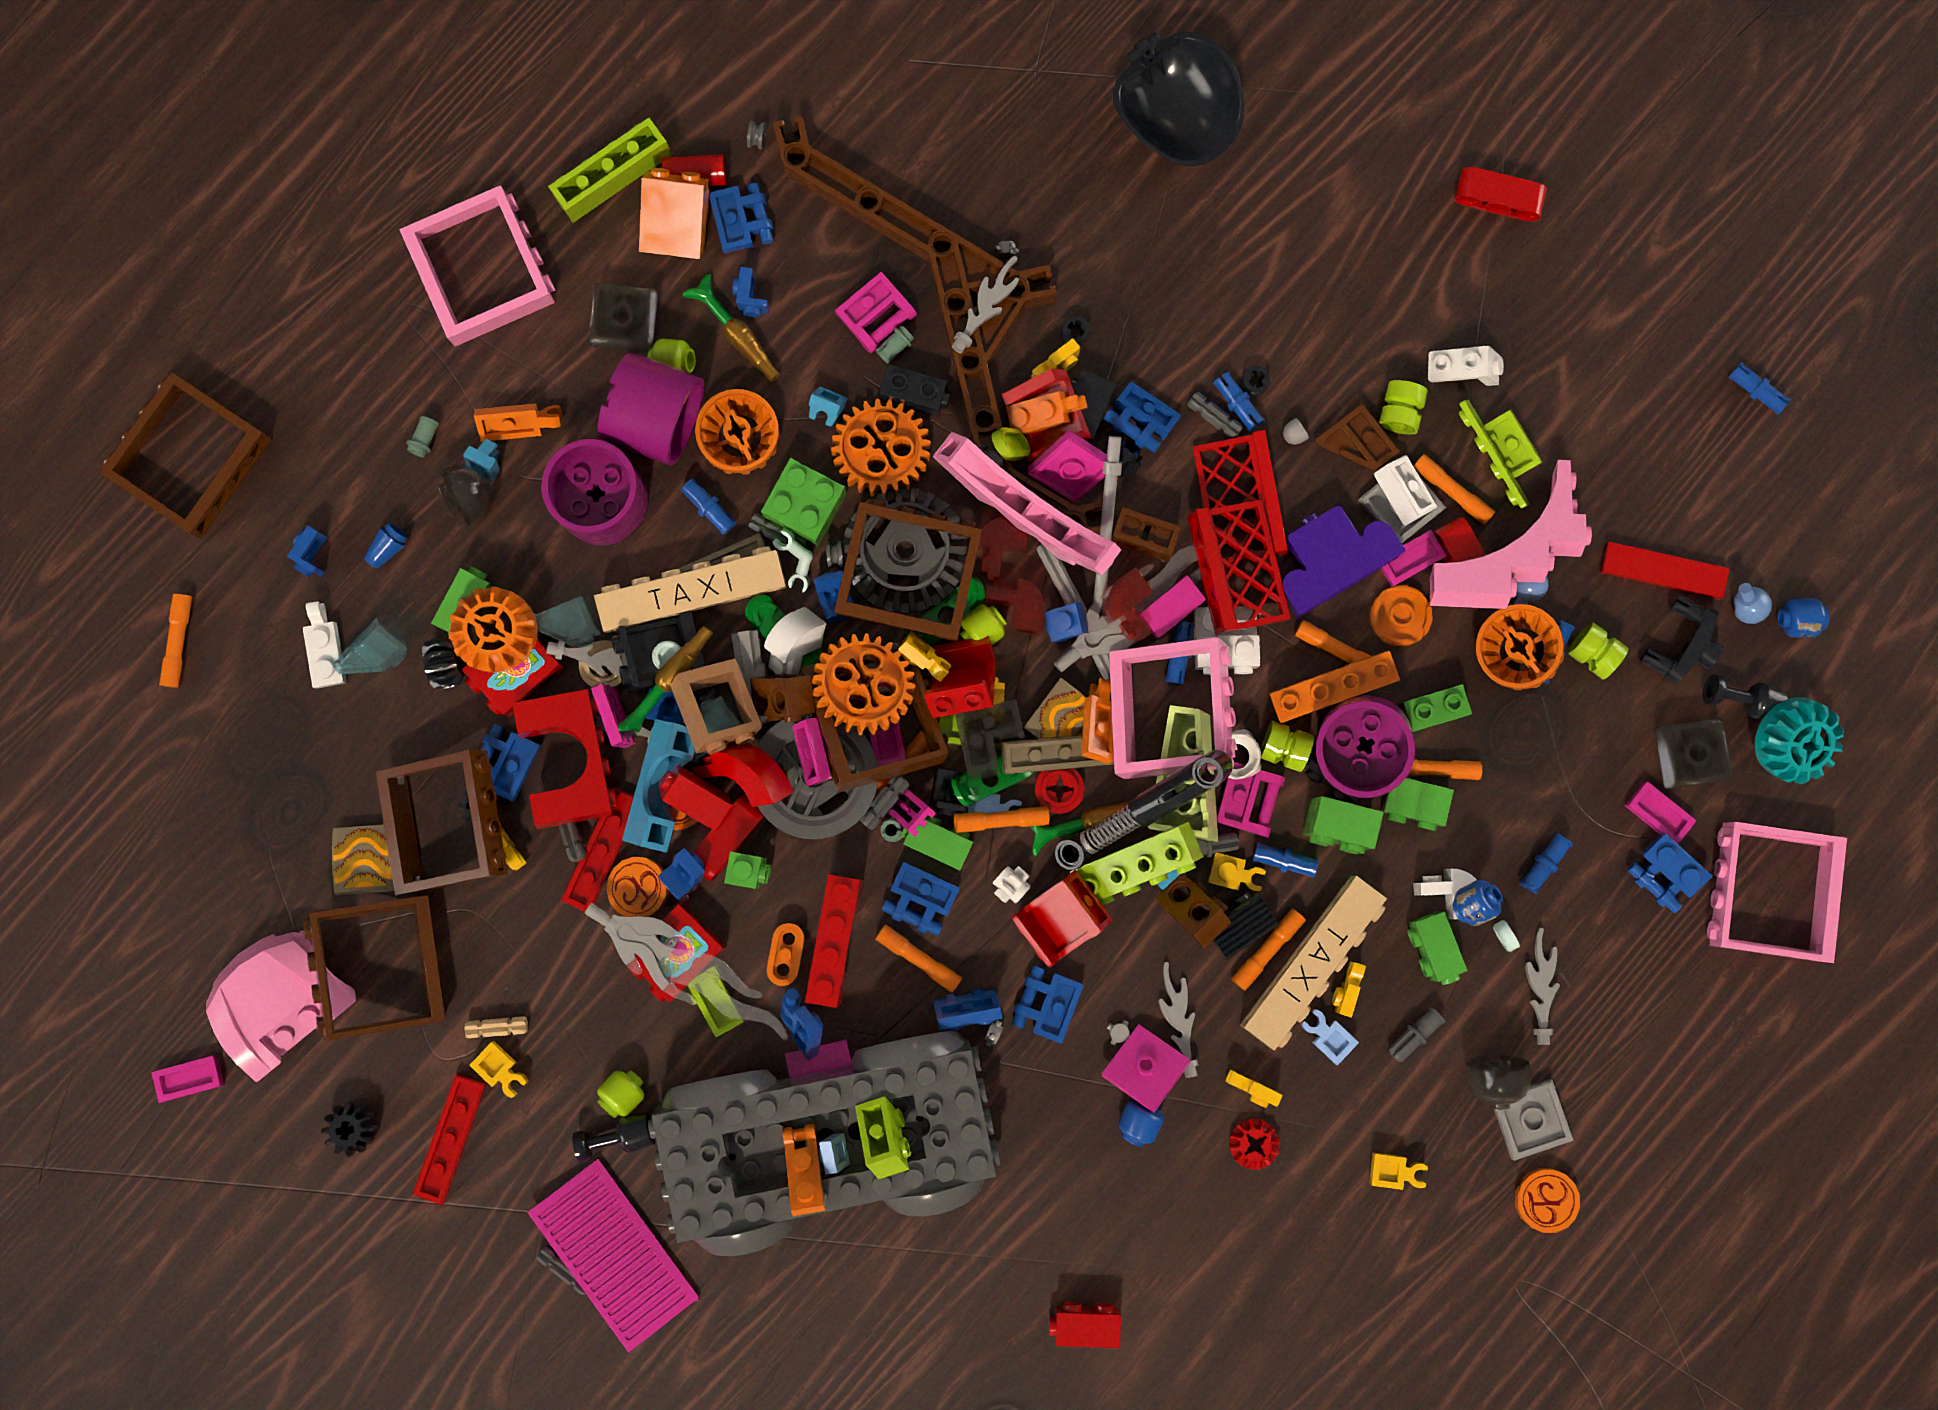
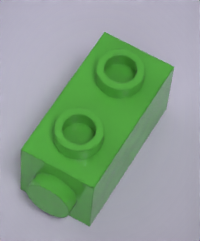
M470 566L468 571L460 568L431 624L450 632V615L455 612L459 605V600L466 598L476 589L489 588L492 583L485 580L487 574Z
M1463 684L1397 704L1408 718L1413 732L1472 714Z
M929 815L924 819L927 824L924 827L919 824L916 828L919 833L915 837L905 828L903 829L901 837L906 838L903 843L904 845L959 871L973 844L972 841L968 840L969 833H956L954 826L950 832L940 827L941 820L935 817L931 818Z
M730 852L724 883L762 889L763 884H768L772 866L767 865L768 858Z
M1436 911L1409 921L1411 929L1408 930V936L1413 947H1418L1422 959L1419 960V965L1424 976L1430 977L1431 981H1441L1442 985L1460 980L1459 974L1466 972L1467 968L1445 911Z

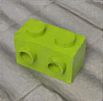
M886 1096L855 1106L865 1163L878 1179H882L909 1170L907 1157L911 1156V1151L907 1139L902 1135L901 1128L905 1127V1121L900 1108L896 1109Z

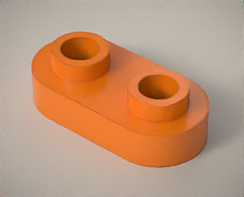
M782 924L773 934L767 964V976L772 983L778 986L791 984L799 974L805 935L803 930L796 924ZM786 933H792L795 936V941L792 945L784 942V935ZM780 964H786L789 967L787 975L779 974L778 967Z

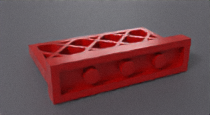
M1265 430L1253 432L1252 435L1193 446L1204 508L1210 509L1209 500L1215 503L1213 508L1224 507L1225 505L1222 502L1231 489L1246 498L1243 503L1256 501L1253 495L1257 491L1259 500L1262 499L1275 555L1288 554ZM1248 443L1250 455L1243 465L1229 456L1235 446ZM1229 447L1225 453L1220 450ZM1214 451L1221 455L1222 458L1212 471L1202 464L1200 453ZM1226 459L1240 468L1231 483L1217 474ZM1251 460L1253 465V471L1247 468ZM1203 470L1210 474L1206 481ZM1244 471L1254 477L1256 485L1249 495L1235 486V483ZM1214 477L1228 486L1219 500H1216L1207 493V486ZM1233 512L1231 514L1236 516L1238 512ZM1242 516L1240 517L1241 521L1254 528L1255 524ZM1231 521L1228 523V525L1226 526V528H1225L1224 530H1222L1221 528H1219V527L1216 526L1215 524H1214V526H1215L1216 529H1218V530L1221 531L1223 534H1225V532L1227 531L1228 527H1229L1230 524H1231ZM1249 534L1246 535L1242 542L1229 535V538L1243 546ZM1247 547L1248 551H1250L1259 558H1261L1262 554L1265 551H1254L1251 548ZM1236 550L1233 556L1224 557L1223 559L1232 564L1238 551ZM1242 555L1239 562L1247 561L1250 559Z
M1262 499L1213 509H1197L1187 516L1215 636L1291 619ZM1255 509L1257 523L1254 528L1240 520L1244 510ZM1233 512H1238L1236 516L1231 514ZM1222 515L1231 521L1225 534L1215 528L1212 516ZM1235 525L1249 534L1243 546L1229 538ZM1253 537L1263 543L1265 551L1261 558L1247 550ZM1224 543L1238 551L1232 564L1222 558L1220 550ZM1242 555L1256 563L1250 576L1236 567ZM1260 567L1271 575L1272 581L1268 588L1254 580ZM1232 572L1246 581L1239 594L1230 589L1228 585V578ZM1250 585L1264 594L1257 606L1243 597ZM1268 597L1277 602L1280 615L1270 616L1261 610ZM1239 602L1253 611L1246 622H1237L1235 609ZM1257 614L1262 617L1261 619L1254 620Z

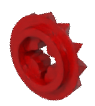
M1074 768L1045 770L1039 774L1036 780L1035 795L1042 807L1047 806L1049 812L1056 814L1067 813L1075 809L1082 801L1084 782ZM1059 775L1061 776L1063 786L1073 788V791L1062 794L1060 803L1055 792L1046 790V787L1050 788L1056 785Z
M1252 1118L1240 1122L1233 1129L1229 1139V1148L1231 1155L1238 1164L1246 1169L1261 1170L1266 1166L1272 1165L1276 1156L1279 1155L1280 1139L1275 1129L1269 1123L1261 1119ZM1246 1134H1249L1250 1137L1256 1140L1260 1137L1263 1138L1260 1146L1264 1154L1261 1155L1255 1150L1246 1152L1250 1146Z

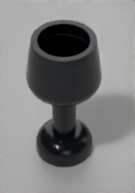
M1712 674L1707 678L1702 692L1703 701L1706 704L1716 705L1722 702L1723 699L1744 703L1747 715L1761 720L1774 706L1788 699L1785 691L1763 682L1752 685L1748 691L1727 687L1726 680L1718 674Z
M643 1113L621 1117L617 1123V1131L592 1138L584 1131L574 1132L572 1143L578 1162L585 1163L590 1160L593 1150L620 1144L621 1148L630 1154L654 1145L656 1138L651 1139L648 1128V1120L651 1119L650 1115Z

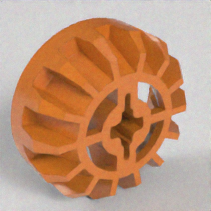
M731 389L716 394L704 404L698 414L695 425L696 441L702 454L713 467H717L727 474L742 473L747 475L752 470L762 469L766 466L769 458L777 452L780 430L775 412L764 398L748 390ZM738 416H745L751 418L758 424V426L751 428L750 424L746 419ZM733 422L742 431L744 445L735 436ZM724 424L723 433L726 439L719 442L720 429ZM761 431L759 446L752 452L750 445L754 439L753 434ZM729 444L732 448L740 450L743 457L732 456L725 452L722 447Z
M491 587L476 589L466 598L459 600L458 607L450 615L451 626L448 635L455 648V653L467 665L484 672L501 673L516 668L530 656L537 641L538 626L531 607L520 596L512 591ZM484 607L498 608L495 615L486 614L481 617L475 614L476 611ZM503 611L507 613L511 620L512 633H509L507 622L500 618ZM480 622L487 625H495L505 637L498 634H490ZM469 623L475 626L476 634L480 638L477 645L469 637ZM485 642L492 645L506 643L495 650L482 649Z
M1516 604L1507 606V609H1499L1487 618L1477 636L1476 654L1484 672L1500 686L1514 690L1537 688L1556 674V670L1564 659L1565 642L1559 626L1548 613L1531 605ZM1528 629L1539 636L1532 640L1528 634L1516 632L1515 630ZM1506 637L1505 650L1508 657L1502 660L1500 648ZM1512 637H1515L1523 645L1527 644L1525 649L1530 657L1529 660L1523 654L1521 655L1520 652H1515L1517 648ZM1542 640L1544 643V655L1540 663H1538L1535 659L1537 653L1535 644ZM1513 660L1519 664H1526L1530 670L1516 671L1509 668L1506 664Z

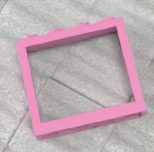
M501 185L399 229L448 340L455 347L555 303L551 292L555 291L551 278L548 274L543 275L539 267L544 264L537 248H531L527 239L532 237L525 221H519L515 212L520 210L513 194L507 195ZM500 206L537 289L458 324L422 239Z
M1214 637L1109 652L1114 769L1116 775L1123 779L1170 775L1205 755L1136 762L1131 663L1206 653L1210 654L1215 750L1225 752L1231 758L1234 767L1233 758H1235L1237 744L1235 739H1232V727L1235 726L1236 718L1234 709L1230 708V696L1234 693L1232 678L1228 677V665H1231L1232 657L1229 655V646L1220 638ZM1207 763L1208 770L1217 769L1213 764Z
M1740 822L1723 823L1717 837L1720 853L1714 865V875L1717 877L1716 889L1711 894L1713 917L1707 928V936L1710 939L1709 946L1834 963L1847 838ZM1740 835L1820 846L1809 950L1729 939Z

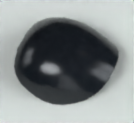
M1156 32L1147 39L1143 37L1133 45L1134 49L1126 55L1130 65L1116 80L1113 88V102L1116 111L1129 130L1141 142L1167 160L1191 167L1204 165L1214 160L1234 142L1244 119L1245 103L1243 90L1233 60L1216 42L1199 33H1175L1164 40H1161Z

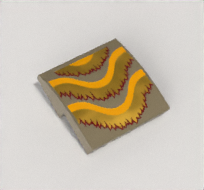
M1060 678L1024 726V729L1037 739L1083 735L1084 704L1087 697Z
M384 824L333 828L332 875L335 895L394 891Z

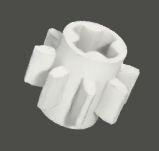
M1007 866L993 881V884L998 888L994 894L1004 903L1011 899L1016 904L1031 887L1026 882L1029 875L1019 866L1015 870Z

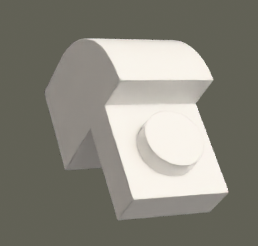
M806 607L784 616L772 628L764 644V647L771 652L768 667L776 674H799L803 655L821 648L826 623Z
M1443 869L1444 881H1442V875L1422 876L1423 882L1413 883L1414 895L1445 894L1447 919H1458L1452 906L1455 893L1461 887L1476 881V879L1471 874L1460 869Z

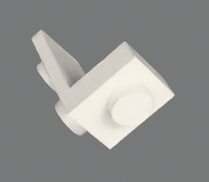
M1490 346L1431 351L1428 362V380L1433 383L1478 378L1486 386L1499 385V375L1503 374L1504 368L1503 359Z

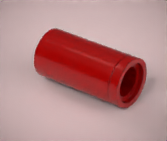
M724 154L662 158V168L669 170V174L682 175V172H695L700 174V178L708 179V186L727 185Z

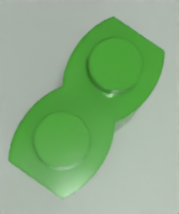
M1405 778L1399 786L1384 794L1381 811L1388 814L1387 820L1405 824L1406 819L1418 821L1417 827L1436 831L1437 826H1446L1454 790Z

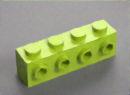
M647 118L617 140L609 143L601 151L584 160L566 175L558 178L548 187L572 223H574L644 175L647 171L660 164L663 157H670L672 154L667 141L651 119Z
M1186 822L1074 870H1077L1101 904L1105 905L1114 901V894L1122 892L1125 897L1141 890L1139 885L1141 883L1149 881L1152 886L1169 879L1167 873L1173 870H1177L1179 875L1196 868L1194 862L1204 856L1189 822Z

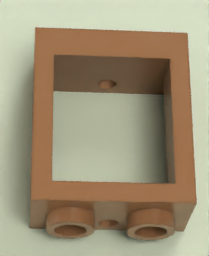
M736 658L678 673L670 684L696 754L707 751L708 754L717 753L725 749L726 745L735 742L737 746L750 743L762 728ZM728 682L744 724L709 734L693 691Z

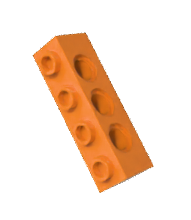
M1384 651L1270 692L1269 695L1280 723L1400 681V677L1390 651Z

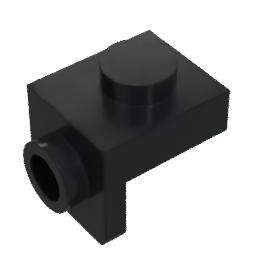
M936 767L929 804L938 807L937 813L954 816L956 811L966 812L967 806H963L958 798L954 796L951 779L965 772Z

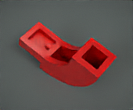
M736 742L728 744L725 749L717 753L703 756V762L692 768L694 774L701 779L713 776H726L734 780L746 793L751 807L775 804L794 793L788 778L780 766L766 752L749 743L737 746Z

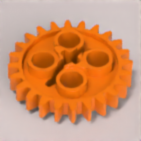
M876 399L875 407H870L867 401H864V410L862 411L855 406L852 407L854 416L850 417L844 414L843 421L845 425H836V431L840 435L832 436V442L838 445L832 447L831 452L833 456H838L833 460L834 466L842 467L839 470L840 477L849 476L847 479L849 487L858 483L859 493H862L866 487L869 488L871 497L875 495L876 490H881L883 497H886L888 489L891 488L898 495V486L900 485L909 490V479L911 478L918 482L920 478L917 470L926 472V464L923 461L930 460V453L925 450L931 448V442L925 439L928 437V429H920L923 426L922 418L913 420L915 416L913 409L905 414L903 403L899 404L896 409L893 408L891 399L888 400L886 406H881L880 400ZM882 424L893 426L888 432L878 430V427ZM866 427H869L873 431L874 436L878 441L879 445L882 448L886 447L887 456L896 466H898L897 469H893L890 466L888 459L885 456L882 449H876L875 440L872 437V435H870V433H868L865 430ZM857 440H864L868 443L861 449L852 446ZM905 447L910 450V453L905 456H898L895 454V451L898 448ZM874 464H882L885 467L879 473L869 470Z
M866 633L862 641H858L857 636L852 634L850 643H847L841 637L838 642L839 648L830 644L827 650L829 654L821 653L819 658L821 663H816L814 672L819 675H814L812 678V684L818 685V687L814 688L812 694L816 697H822L817 703V708L827 706L825 718H829L832 715L836 717L835 727L845 722L846 732H849L853 726H857L859 735H862L865 727H868L873 735L876 733L878 725L886 731L889 727V720L897 724L900 720L899 714H906L908 707L905 704H911L914 698L908 694L912 693L915 689V684L909 683L914 676V672L905 671L910 661L900 662L899 658L902 654L900 651L895 653L890 651L892 642L883 647L881 646L880 636L873 643L870 642L869 635ZM850 660L855 662L856 668L849 662ZM872 660L876 663L877 668L870 669L863 664V661ZM844 672L849 676L850 680L840 681L835 676V673ZM886 687L891 691L892 695L883 696L877 688ZM858 699L864 704V708H854L849 701ZM871 700L873 701V703H874L875 705L878 706L877 708H874V707L872 706Z

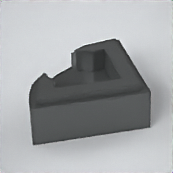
M981 444L978 447L998 466L1003 467V458L995 450L991 451L986 444Z

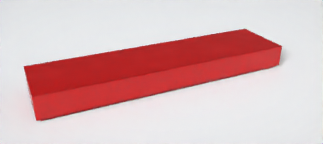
M1607 542L1605 544L1600 573L1720 600L1724 598L1729 568Z
M616 787L613 789L617 806L611 807L612 815L599 818L585 847L586 857L578 862L561 901L584 912L591 903L595 905L624 843L622 838L634 795Z
M461 1073L455 1074L414 1188L413 1196L439 1205L445 1204L485 1093L487 1082Z

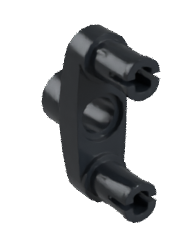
M1681 593L1674 601L1675 604L1672 605L1670 611L1694 622L1695 629L1679 657L1672 659L1649 646L1644 653L1645 656L1640 660V664H1644L1664 675L1663 679L1674 685L1690 671L1695 663L1707 670H1711L1724 649L1722 645L1710 640L1718 620L1719 611L1708 605L1703 607Z

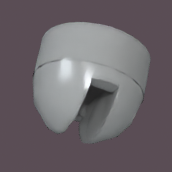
M1297 418L1288 422L1284 427L1283 436L1289 444L1296 445L1309 439L1307 432Z

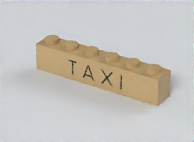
M770 546L752 550L753 556L741 558L740 554L723 557V563L711 566L710 561L692 565L693 571L680 573V569H674L661 573V579L650 581L648 576L634 579L631 581L632 586L621 589L619 584L601 588V594L594 595L603 632L609 633L615 631L618 626L624 625L627 628L676 616L679 613L692 612L787 588L779 552L777 550L771 551Z
M1350 876L1240 1026L1275 1051L1278 1046L1283 1048L1292 1036L1290 1029L1296 1021L1301 1023L1309 1014L1311 1007L1308 1005L1315 996L1321 997L1330 984L1327 979L1333 971L1339 972L1348 960L1347 952L1352 946L1357 947L1364 940L1367 934L1364 929L1370 921L1376 922L1385 911L1383 904L1387 898L1358 876Z

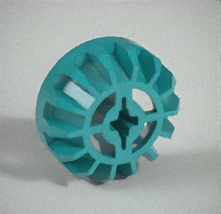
M1805 697L1787 699L1774 706L1762 719L1755 736V753L1761 766L1770 774L1788 783L1794 781L1798 784H1804L1810 780V777L1814 779L1822 777L1824 775L1823 766L1832 768L1835 765V762L1830 758L1834 751L1842 752L1843 745L1837 739L1843 738L1844 729L1839 725V716L1829 710L1827 706ZM1822 728L1826 731L1825 743L1820 736Z

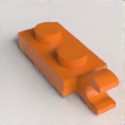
M1058 391L1006 406L1010 428H1016L1023 435L1069 423V413L1086 409L1087 403L1084 395L1079 397L1073 395L1065 398V393Z
M536 403L475 409L474 419L481 442H484L485 439L495 441L542 436L543 428L560 427V418L563 417L560 405L548 406L538 411Z
M1099 678V685L1090 684L1089 697L1085 699L1081 756L1109 764L1114 761L1112 702L1110 701L1111 681Z

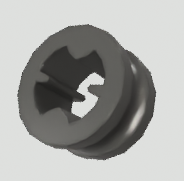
M750 120L747 132L748 148L758 146L759 150L764 149L767 133L766 122H761V124L757 125L754 120Z
M838 540L836 544L826 541L828 569H832L834 565L844 568L842 540Z

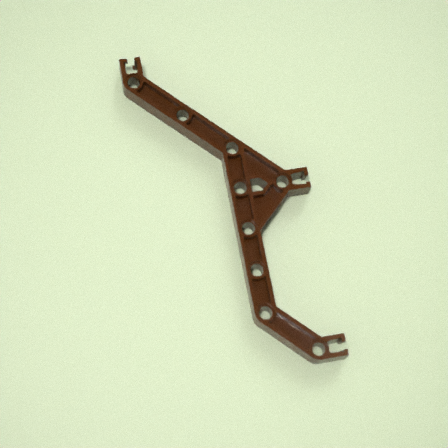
M802 116L794 117L796 127H793L794 134H800L799 142L785 144L783 137H785L783 132L785 127L784 120L773 122L783 169L789 178L930 263L972 442L977 447L981 444H986L991 451L995 450L998 453L992 441V433L1002 428V423L988 367L1025 309L1055 303L1057 294L1055 285L1049 286V290L1036 292L1029 290V285L1043 280L1045 283L1050 282L1052 277L1050 265L1023 271H1017L1011 267L1004 277L1003 285L1007 286L1015 278H1018L1019 282L1016 287L1020 288L1023 294L1019 297L1008 295L1003 301L992 306V308L1001 307V313L985 321L970 336L973 342L969 348L965 347L962 353L956 352L951 346L955 342V334L958 331L962 333L965 331L968 322V309H972L975 316L979 315L978 306L973 307L971 297L978 296L979 288L985 277L989 278L988 288L992 289L1005 263L809 146ZM800 156L804 158V161L798 165L790 163L793 157ZM866 200L877 202V205L871 209L862 206ZM940 243L950 246V249L945 253L937 252L934 248ZM952 301H961L964 307L959 311H953L948 305ZM973 358L978 362V366L974 369H967L962 365V362L965 359ZM981 416H987L992 420L993 424L988 428H981L977 425L976 420ZM1003 459L1002 469L1019 483L1064 515L1077 520L1080 525L1100 535V526L1088 527L1086 516L1099 512L1102 513L1103 500L1074 506L1013 469L1011 460Z

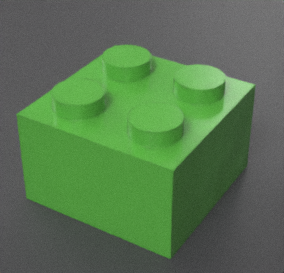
M790 458L761 513L768 521L771 520L791 530L794 535L797 534L818 547L847 495L846 488Z
M1324 796L1310 799L1302 835L1309 836V842L1327 847L1328 845L1333 846L1336 843L1340 844L1339 850L1352 854H1364L1365 850L1375 849L1384 812Z

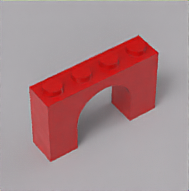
M588 689L512 703L520 739L549 733H565L579 740L587 752V765L584 773L574 784L562 789L529 795L536 829L539 830L612 815L611 807L617 806L613 788H607L605 776H611L608 758H601L599 746L605 745L602 727L595 728L593 716L599 715L595 698H589Z
M828 874L805 1003L837 1008L842 1003L847 972H845L847 952L854 917L859 909L864 880Z

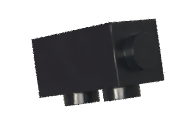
M888 364L880 390L881 401L888 402L891 399L894 405L903 403L905 408L939 417L941 409L947 410L951 398V392L947 391V381Z

